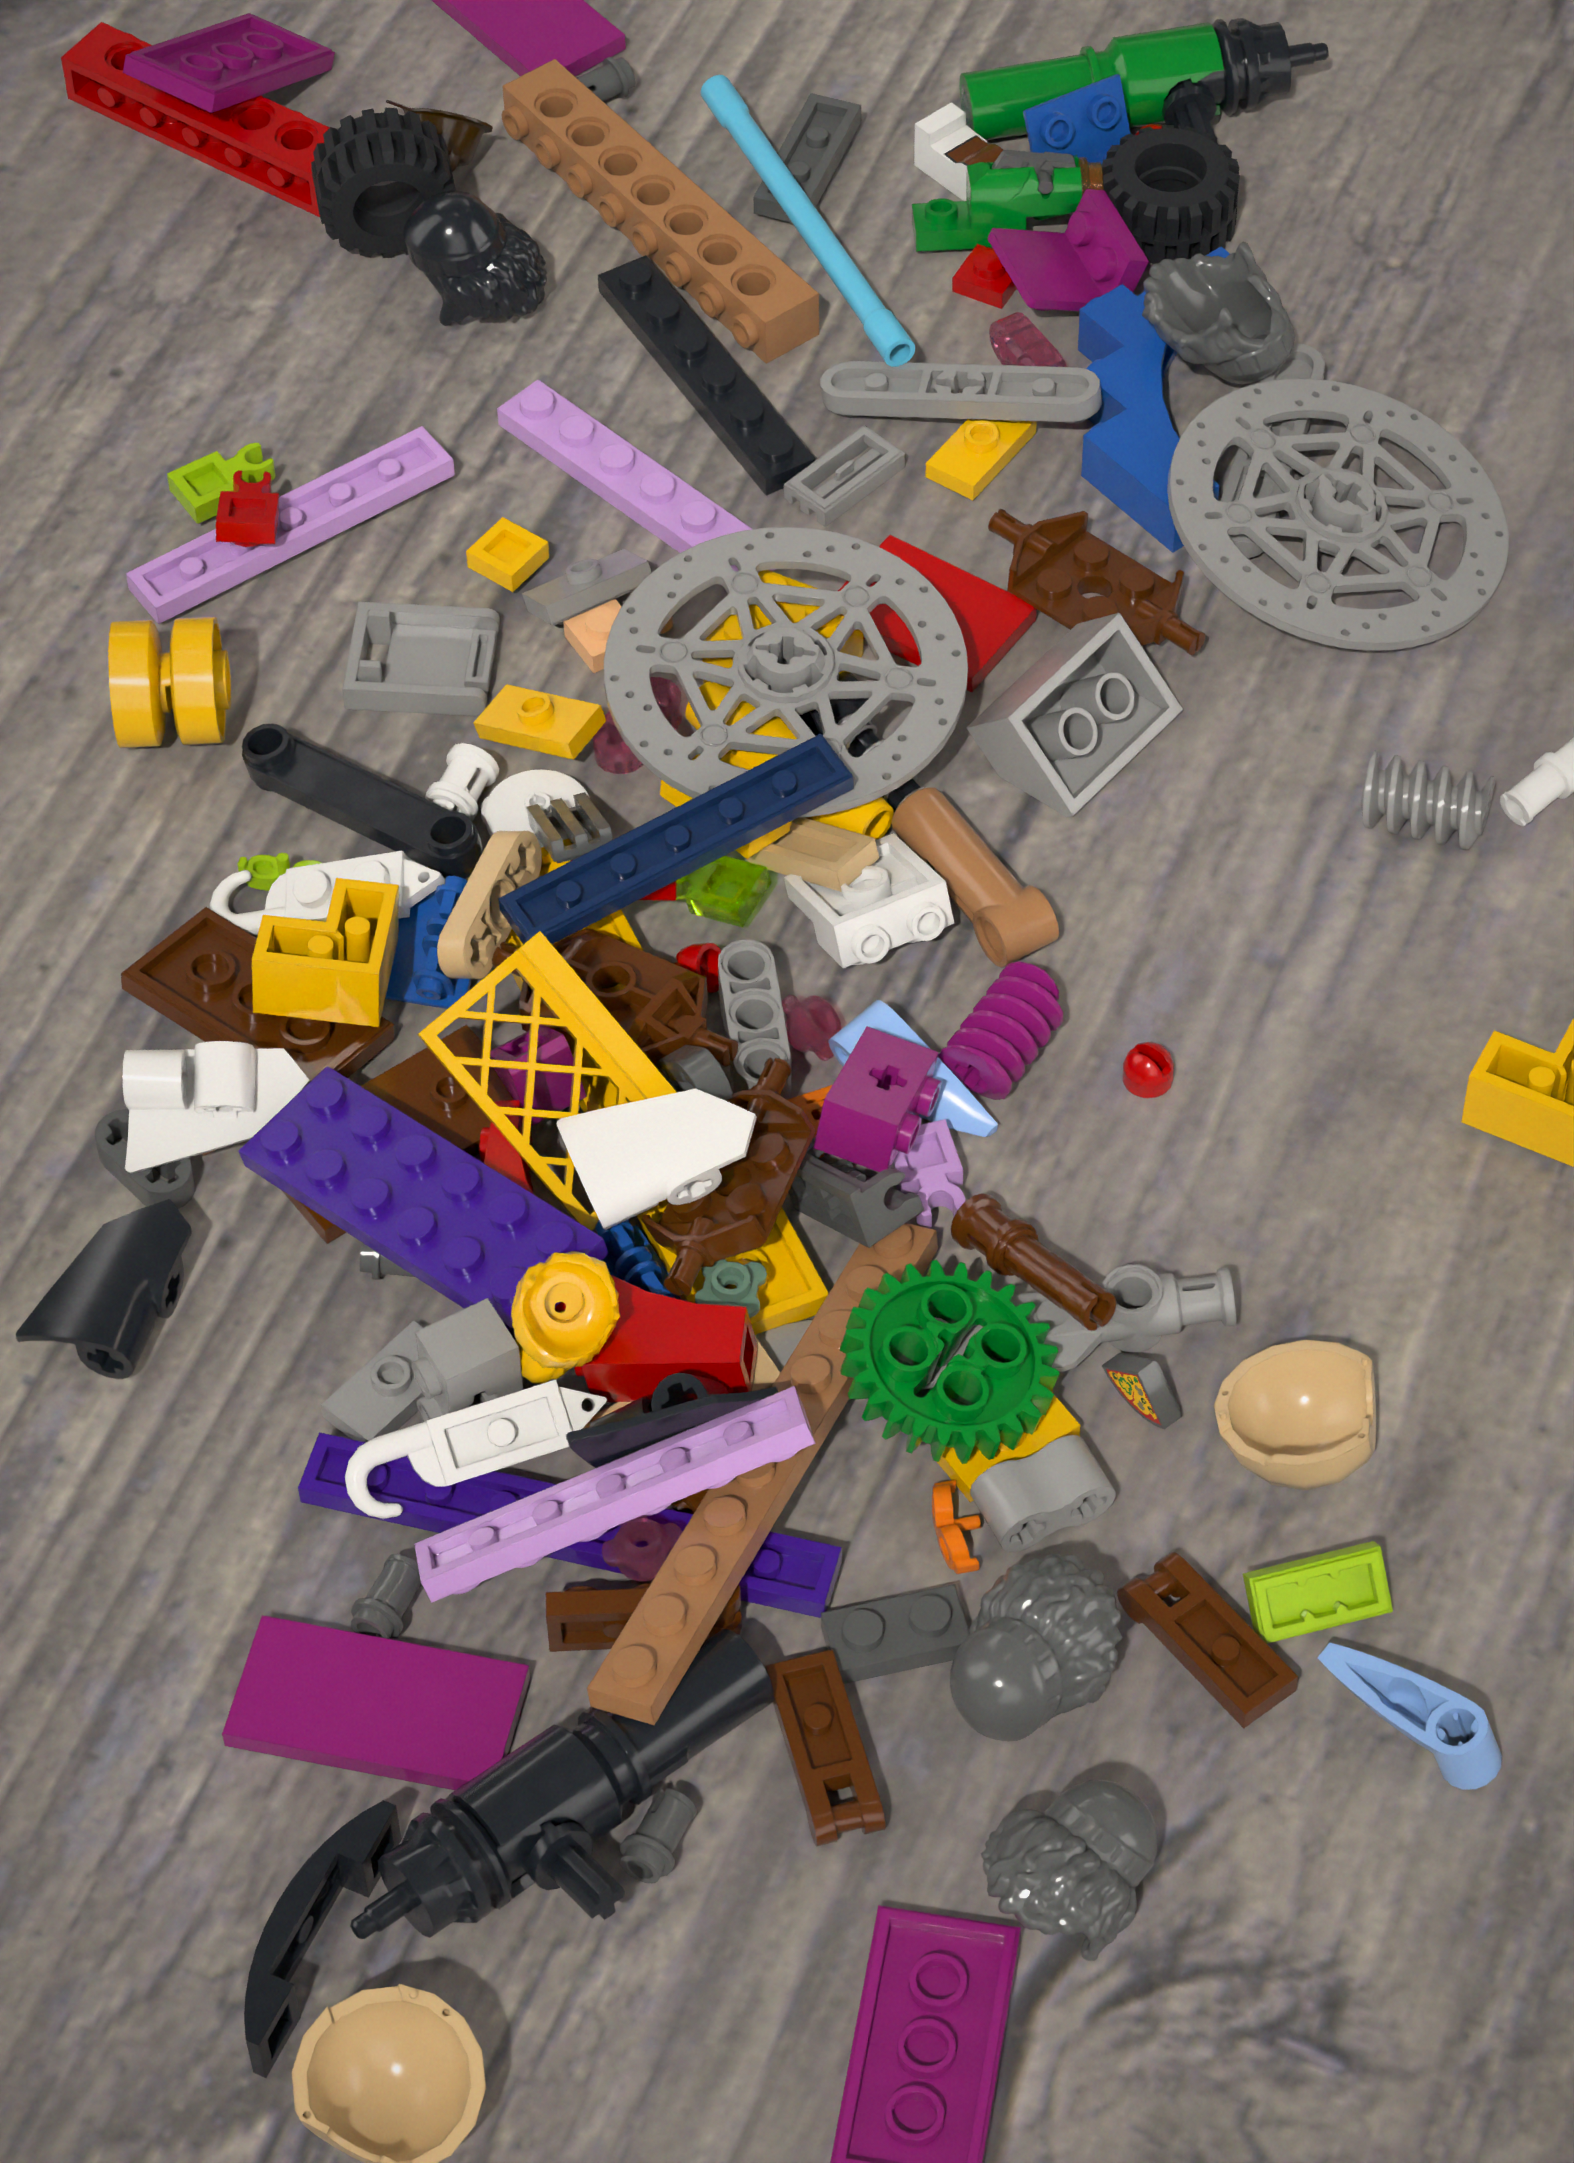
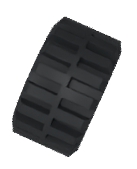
M385 107L384 113H374L372 108L363 110L362 116L355 119L349 115L340 120L341 127L339 129L330 127L323 134L324 143H317L313 152L315 161L311 162V169L321 223L325 224L326 233L332 240L339 239L340 247L349 252L358 248L360 256L370 258L374 253H382L383 258H394V253L405 251L406 255H408L404 239V227L411 213L433 195L444 191H456L446 142L442 135L437 134L435 125L429 120L421 123L419 114L411 111L400 115L397 108ZM395 181L387 185L372 186L380 182Z
M1162 125V129L1147 127L1139 129L1138 135L1127 134L1120 138V145H1112L1107 151V158L1103 160L1101 167L1100 190H1105L1147 257L1148 263L1153 265L1160 263L1163 259L1174 260L1176 258L1190 260L1196 254L1200 253L1205 256L1221 246L1225 249L1226 242L1232 240L1235 232L1240 181L1239 165L1237 159L1232 158V151L1226 145H1217L1216 137L1208 133L1204 135L1198 134L1197 129L1190 127L1176 129L1174 125Z

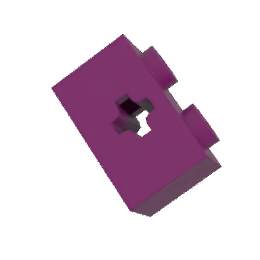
M866 1026L824 1099L813 1148L877 1172L889 1169L899 1151L909 1154L920 1129L922 1118L918 1117L919 1114L929 1117L940 1093L942 1081L933 1078L939 1052Z

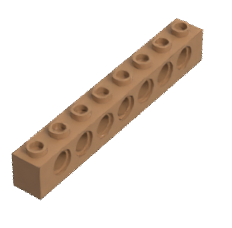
M556 59L502 86L504 110L501 117L508 134L514 140L523 142L535 153L537 159L545 168H551L567 182L574 195L578 198H584L600 213L607 225L616 227L632 241L640 255H646L665 271L673 285L682 287L698 301L706 315L712 318L715 317L730 330L739 345L752 350L767 364L819 335V293Z

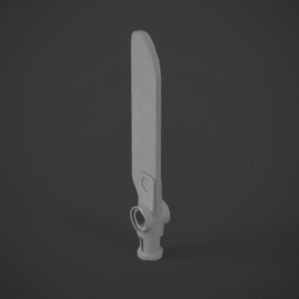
M1128 1264L1118 1267L1110 1272L1102 1283H1097L1115 1296L1117 1304L1109 1322L1103 1327L1097 1323V1330L1095 1331L1087 1330L1070 1314L1057 1307L1038 1292L1014 1294L1011 1299L1015 1306L1027 1302H1033L1036 1305L1029 1320L1030 1324H1049L1050 1330L1043 1344H1049L1058 1348V1353L1052 1367L1059 1372L1075 1368L1101 1342H1109L1115 1348L1125 1352H1141L1156 1345L1162 1335L1180 1333L1183 1325L1222 1321L1225 1326L1236 1325L1234 1291L1228 1267L1217 1269L1216 1275L1181 1280H1176L1173 1273L1157 1275L1153 1270L1142 1265ZM934 1317L935 1319H937V1320H939V1321H941V1322H943V1323H948L947 1321H945V1320H943V1319H941V1318H936V1317ZM812 1320L788 1323L755 1335L780 1372ZM974 1325L963 1337L958 1350L952 1355V1358L957 1354L963 1356L969 1339L983 1328L981 1325ZM988 1356L990 1359L996 1362L1003 1363L1001 1360L995 1357ZM896 1359V1361L904 1365L912 1366L904 1360ZM947 1364L941 1368L936 1366L930 1382L924 1389L935 1386L938 1377Z

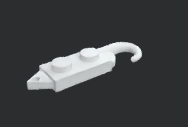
M403 851L286 869L285 874L280 875L272 884L266 898L265 910L235 914L229 909V897L239 885L250 881L252 877L248 870H243L231 874L220 882L213 892L210 909L252 936H258L263 915L326 922L336 878L399 885V919L410 917V908L434 892L437 886L444 884L445 878L440 872L410 861Z
M553 1380L372 1438L359 1446L348 1461L345 1474L347 1493L355 1506L368 1516L382 1519L397 1517L403 1511L400 1504L382 1503L373 1498L369 1493L367 1477L375 1466L407 1456L412 1468L423 1481L434 1487L450 1486L568 1448L566 1434L583 1429L606 1403L607 1399L603 1396L559 1387L557 1381ZM584 1399L590 1400L593 1404L590 1412L584 1411L581 1404Z

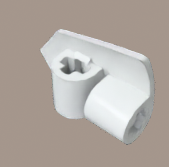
M212 1041L198 1043L195 1045V1049L126 1050L123 1060V1095L125 1105L129 1109L125 1169L128 1173L133 1174L250 1140L309 1084L310 1080L284 1048L255 1049L253 1045L243 1042Z
M691 1089L559 1119L556 1124L590 1202L603 1228L607 1230L658 1206V1203L665 1199L671 1204L681 1205L691 1203L710 1194L722 1181L719 1169L746 1157L757 1117L754 1113L698 1089Z

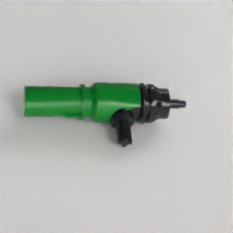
M1244 18L1231 19L1227 26L1225 21L1217 19L1212 25L1207 22L1113 37L1104 51L1095 52L1091 46H1085L1081 48L1079 55L961 73L959 81L961 110L966 113V125L985 140L1027 134L1023 110L1119 74L1130 129L1141 128L1148 124L1174 125L1176 129L1194 128L1197 129L1198 134L1204 135L1208 133L1215 137L1210 121L1214 116L1221 115L1220 108L1228 115H1231L1237 111L1238 104L1243 110L1255 109L1268 96L1287 94L1291 87V68L1326 60L1329 56V51L1325 43L1312 44L1309 42L1288 46L1285 31L1279 22L1256 25Z

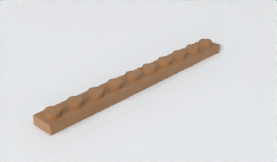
M905 1223L870 1248L862 1244L858 1245L772 1387H777L778 1392L795 1386L805 1408L815 1444L799 1450L787 1460L767 1463L736 1476L731 1482L722 1487L707 1491L588 1685L587 1691L591 1707L655 1725L849 1400L847 1394L853 1378L841 1375L840 1369L846 1354L839 1350L853 1307L859 1306L864 1290L867 1287L877 1291L881 1278L885 1273L892 1275L900 1282L905 1266L911 1263L923 1276L938 1250L936 1230Z

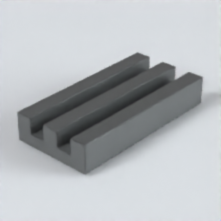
M585 792L573 795L575 807L568 808L562 798L550 801L551 813L545 814L538 804L526 807L531 829L554 862L561 863L576 859L613 840L610 825ZM579 822L583 824L585 829L591 835V837L593 838L592 840H588L587 833ZM555 827H563L572 845L564 846L563 839Z

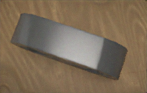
M684 1045L657 1061L658 1071L676 1092L698 1089L725 1101L733 1097L730 1083L723 1069L709 1050L704 1047Z
M129 1109L115 1110L105 1115L98 1122L95 1129L98 1155L104 1167L145 1206L168 1199L173 1202L177 1209L185 1206L192 1199L196 1190L190 1159H182L133 1174L128 1173L125 1169L127 1143L121 1141L115 1144L114 1141L120 1137L128 1141ZM152 1169L157 1170L166 1179L176 1176V1181L170 1184L163 1179L154 1182Z

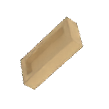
M800 817L793 820L788 833L748 858L747 861L750 865L784 875L793 874L801 876L803 881L842 892L841 886L844 883L849 886L862 874V869L866 866H871L879 859L875 838Z

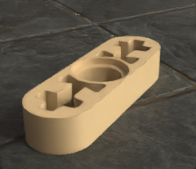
M497 831L489 839L439 936L437 946L438 962L442 972L448 978L482 979L490 972L493 966L492 958L495 949L500 947L502 942L506 941L512 929L500 911L498 898L537 879L541 870V847L538 839L532 832Z

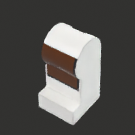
M951 102L915 123L914 165L961 200L966 201L967 165L979 162H995L1003 149L996 144H988L984 138L966 125V113Z

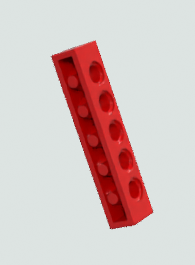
M100 22L61 57L68 99L320 217L311 162L315 161L313 152L317 143H324L323 134L330 127L262 95L211 113L123 73L126 55L152 45L104 22Z

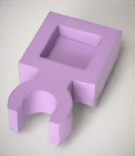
M946 1120L921 1124L910 1153L905 1154L899 1151L890 1168L897 1169L905 1174V1178L896 1185L898 1191L904 1194L913 1192L920 1197L924 1211L916 1215L917 1224L921 1227L932 1229V1208L938 1206L946 1207L952 1211L954 1218L957 1210L965 1202V1196L958 1187V1185H963V1167Z

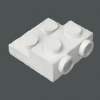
M894 833L875 840L879 859L871 866H866L862 869V874L849 886L844 883L841 886L842 892L803 881L801 876L790 874L784 877L788 898L813 922L818 944L842 968L850 965L878 962L887 954L888 950L905 943L932 940L940 935L944 927L954 924L946 881Z

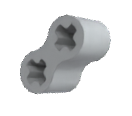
M1077 1435L1058 1438L1027 1458L1005 1461L994 1465L978 1476L970 1489L972 1499L1000 1546L1007 1552H1018L1028 1549L1059 1529L1089 1523L1107 1511L1116 1497L1114 1488L1085 1441Z

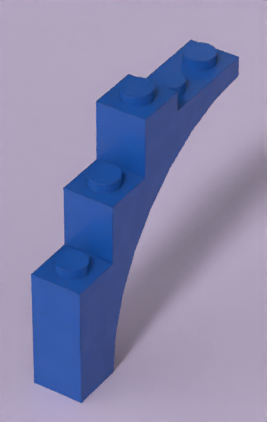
M1221 246L1205 256L1225 258L1230 253ZM1121 284L1101 297L1093 298L1084 307L1080 308L1078 351L1092 361L1086 369L1094 372L1100 379L1102 397L1100 409L1088 418L1095 426L1083 435L1081 476L1174 553L1184 545L1174 526L1169 509L1167 485L1172 456L1180 438L1173 429L1163 399L1162 387L1165 375L1177 351L1172 349L1158 336L1154 324L1142 317L1145 308V290L1137 296ZM1213 479L1214 498L1218 500L1219 484Z

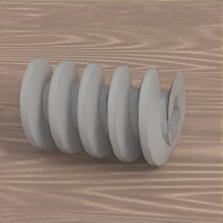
M1374 751L1367 769L1361 799L1364 827L1374 828L1381 816L1385 814L1389 833L1397 834L1406 820L1409 819L1412 838L1422 839L1432 824L1434 825L1437 844H1446L1453 832L1458 830L1460 848L1469 850L1478 836L1483 834L1493 796L1495 777L1491 776L1483 789L1476 791L1474 775L1471 771H1466L1458 785L1454 786L1451 785L1448 766L1443 765L1434 780L1431 781L1427 780L1425 761L1418 760L1408 776L1403 775L1401 756L1394 755L1387 768L1381 770L1379 769L1377 751Z

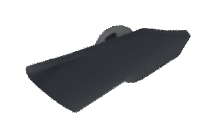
M168 1199L103 1224L17 1330V1341H56L75 1344L80 1360L94 1372L114 1379H124L131 1376L154 1329L156 1318L168 1319L172 1315L178 1304L183 1287L184 1267L181 1255L192 1234V1230L173 1202Z
M676 1373L668 1375L659 1382L653 1392L652 1399L648 1396H643L591 1422L589 1428L568 1432L566 1440L569 1447L591 1466L598 1468L778 1393L777 1387H771L750 1392L729 1393L726 1387L715 1379ZM692 1394H697L698 1399L694 1400Z

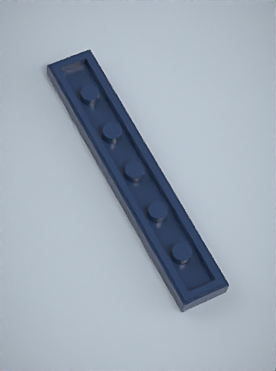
M819 734L498 898L500 911L523 944L539 931L551 944H554L854 789L853 775L823 735Z

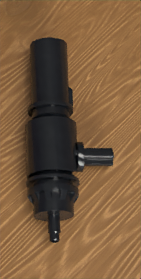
M722 1629L704 1641L655 1725L590 1707L578 1717V1727L575 1729L552 1725L449 1794L446 1799L440 1798L430 1806L431 1814L423 1812L412 1819L402 1843L378 1860L379 1872L388 1892L366 1906L363 1913L351 1920L350 1927L353 1933L359 1939H366L374 1932L383 1931L405 1916L416 1930L422 1935L431 1938L453 1922L477 1923L490 1913L491 1907L500 1910L510 1902L511 1898L516 1897L535 1883L545 1890L561 1887L592 1919L598 1914L604 1920L616 1912L614 1903L625 1896V1891L591 1857L593 1843L621 1824L623 1804L629 1802L639 1805L652 1795V1786L685 1765L689 1759L774 1701V1690L770 1677L756 1653L738 1634L732 1630Z

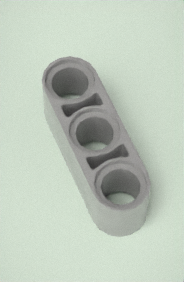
M747 939L731 942L723 948L718 957L719 1004L724 1035L726 1038L738 1042L737 1055L734 1061H730L729 1065L734 1093L750 1090L757 1084L768 1058H772L773 1061L775 1058H780L791 1066V1054L774 956L765 944ZM791 1074L787 1078L780 1094L786 1100L792 1098Z

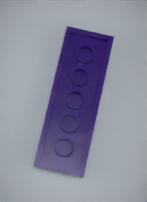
M326 1066L238 1150L245 1167L465 1309L488 1298L514 1340L516 1338L512 1326V1303L516 1293V1286L526 1273L528 1267L534 1266L539 1262L544 1263L554 1252L568 1253L576 1251L601 1261L609 1254L604 1239L329 1066Z

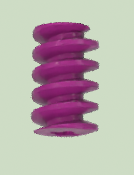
M1025 962L1009 963L1001 971L999 979H996L988 988L986 996H983L975 1005L973 1013L967 1016L960 1025V1030L954 1033L947 1042V1047L943 1048L938 1054L940 1060L966 1088L993 1100L1005 1099L1011 1092L1012 1082H1017L1023 1076L1025 1065H1030L1038 1056V1048L1044 1047L1051 1038V1031H1055L1064 1021L1063 1011L1057 1002L1059 990L1054 980L1045 970Z

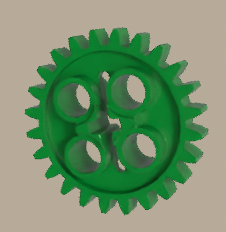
M932 1260L925 1277H922L911 1263L905 1266L900 1282L892 1275L885 1273L881 1278L877 1291L868 1287L864 1290L859 1306L853 1307L845 1327L846 1331L839 1351L846 1354L840 1369L841 1375L853 1378L847 1395L849 1399H869L862 1415L864 1421L874 1420L881 1416L887 1420L882 1434L885 1440L895 1436L900 1431L907 1434L906 1452L910 1454L919 1447L921 1442H925L931 1445L933 1461L939 1462L946 1447L954 1448L960 1462L966 1464L974 1446H977L988 1460L994 1459L1001 1442L1014 1450L1017 1448L1023 1432L1032 1435L1042 1415H1046L1054 1397L1052 1393L1053 1388L1059 1377V1371L1052 1367L1058 1353V1348L1049 1344H1043L1050 1330L1049 1324L1029 1323L1036 1305L1033 1302H1027L1015 1306L1011 1299L1016 1286L1012 1283L1003 1287L998 1292L990 1288L992 1272L988 1270L977 1281L968 1279L966 1265L962 1262L956 1267L953 1276H946L938 1260ZM934 1317H936V1318H941V1319L947 1321L948 1323H943V1322H941V1321L935 1319ZM974 1325H981L983 1328L969 1339L963 1356L957 1354L952 1358V1355L958 1350L963 1337ZM988 1356L995 1357L1001 1360L1003 1363L996 1362L990 1359ZM896 1359L904 1360L912 1366L904 1365L896 1361ZM947 1364L938 1377L935 1386L927 1395L922 1398L917 1397L916 1394L930 1382L936 1366L941 1368ZM949 1398L957 1399L963 1402L965 1405H958L951 1401Z

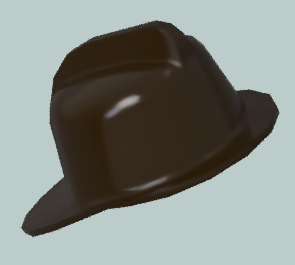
M386 100V103L402 108L404 114L408 111L419 114L421 123L429 120L436 126L437 134L442 135L446 142L452 172L456 167L469 165L483 133H490L493 129L488 123L465 115L428 108H413Z

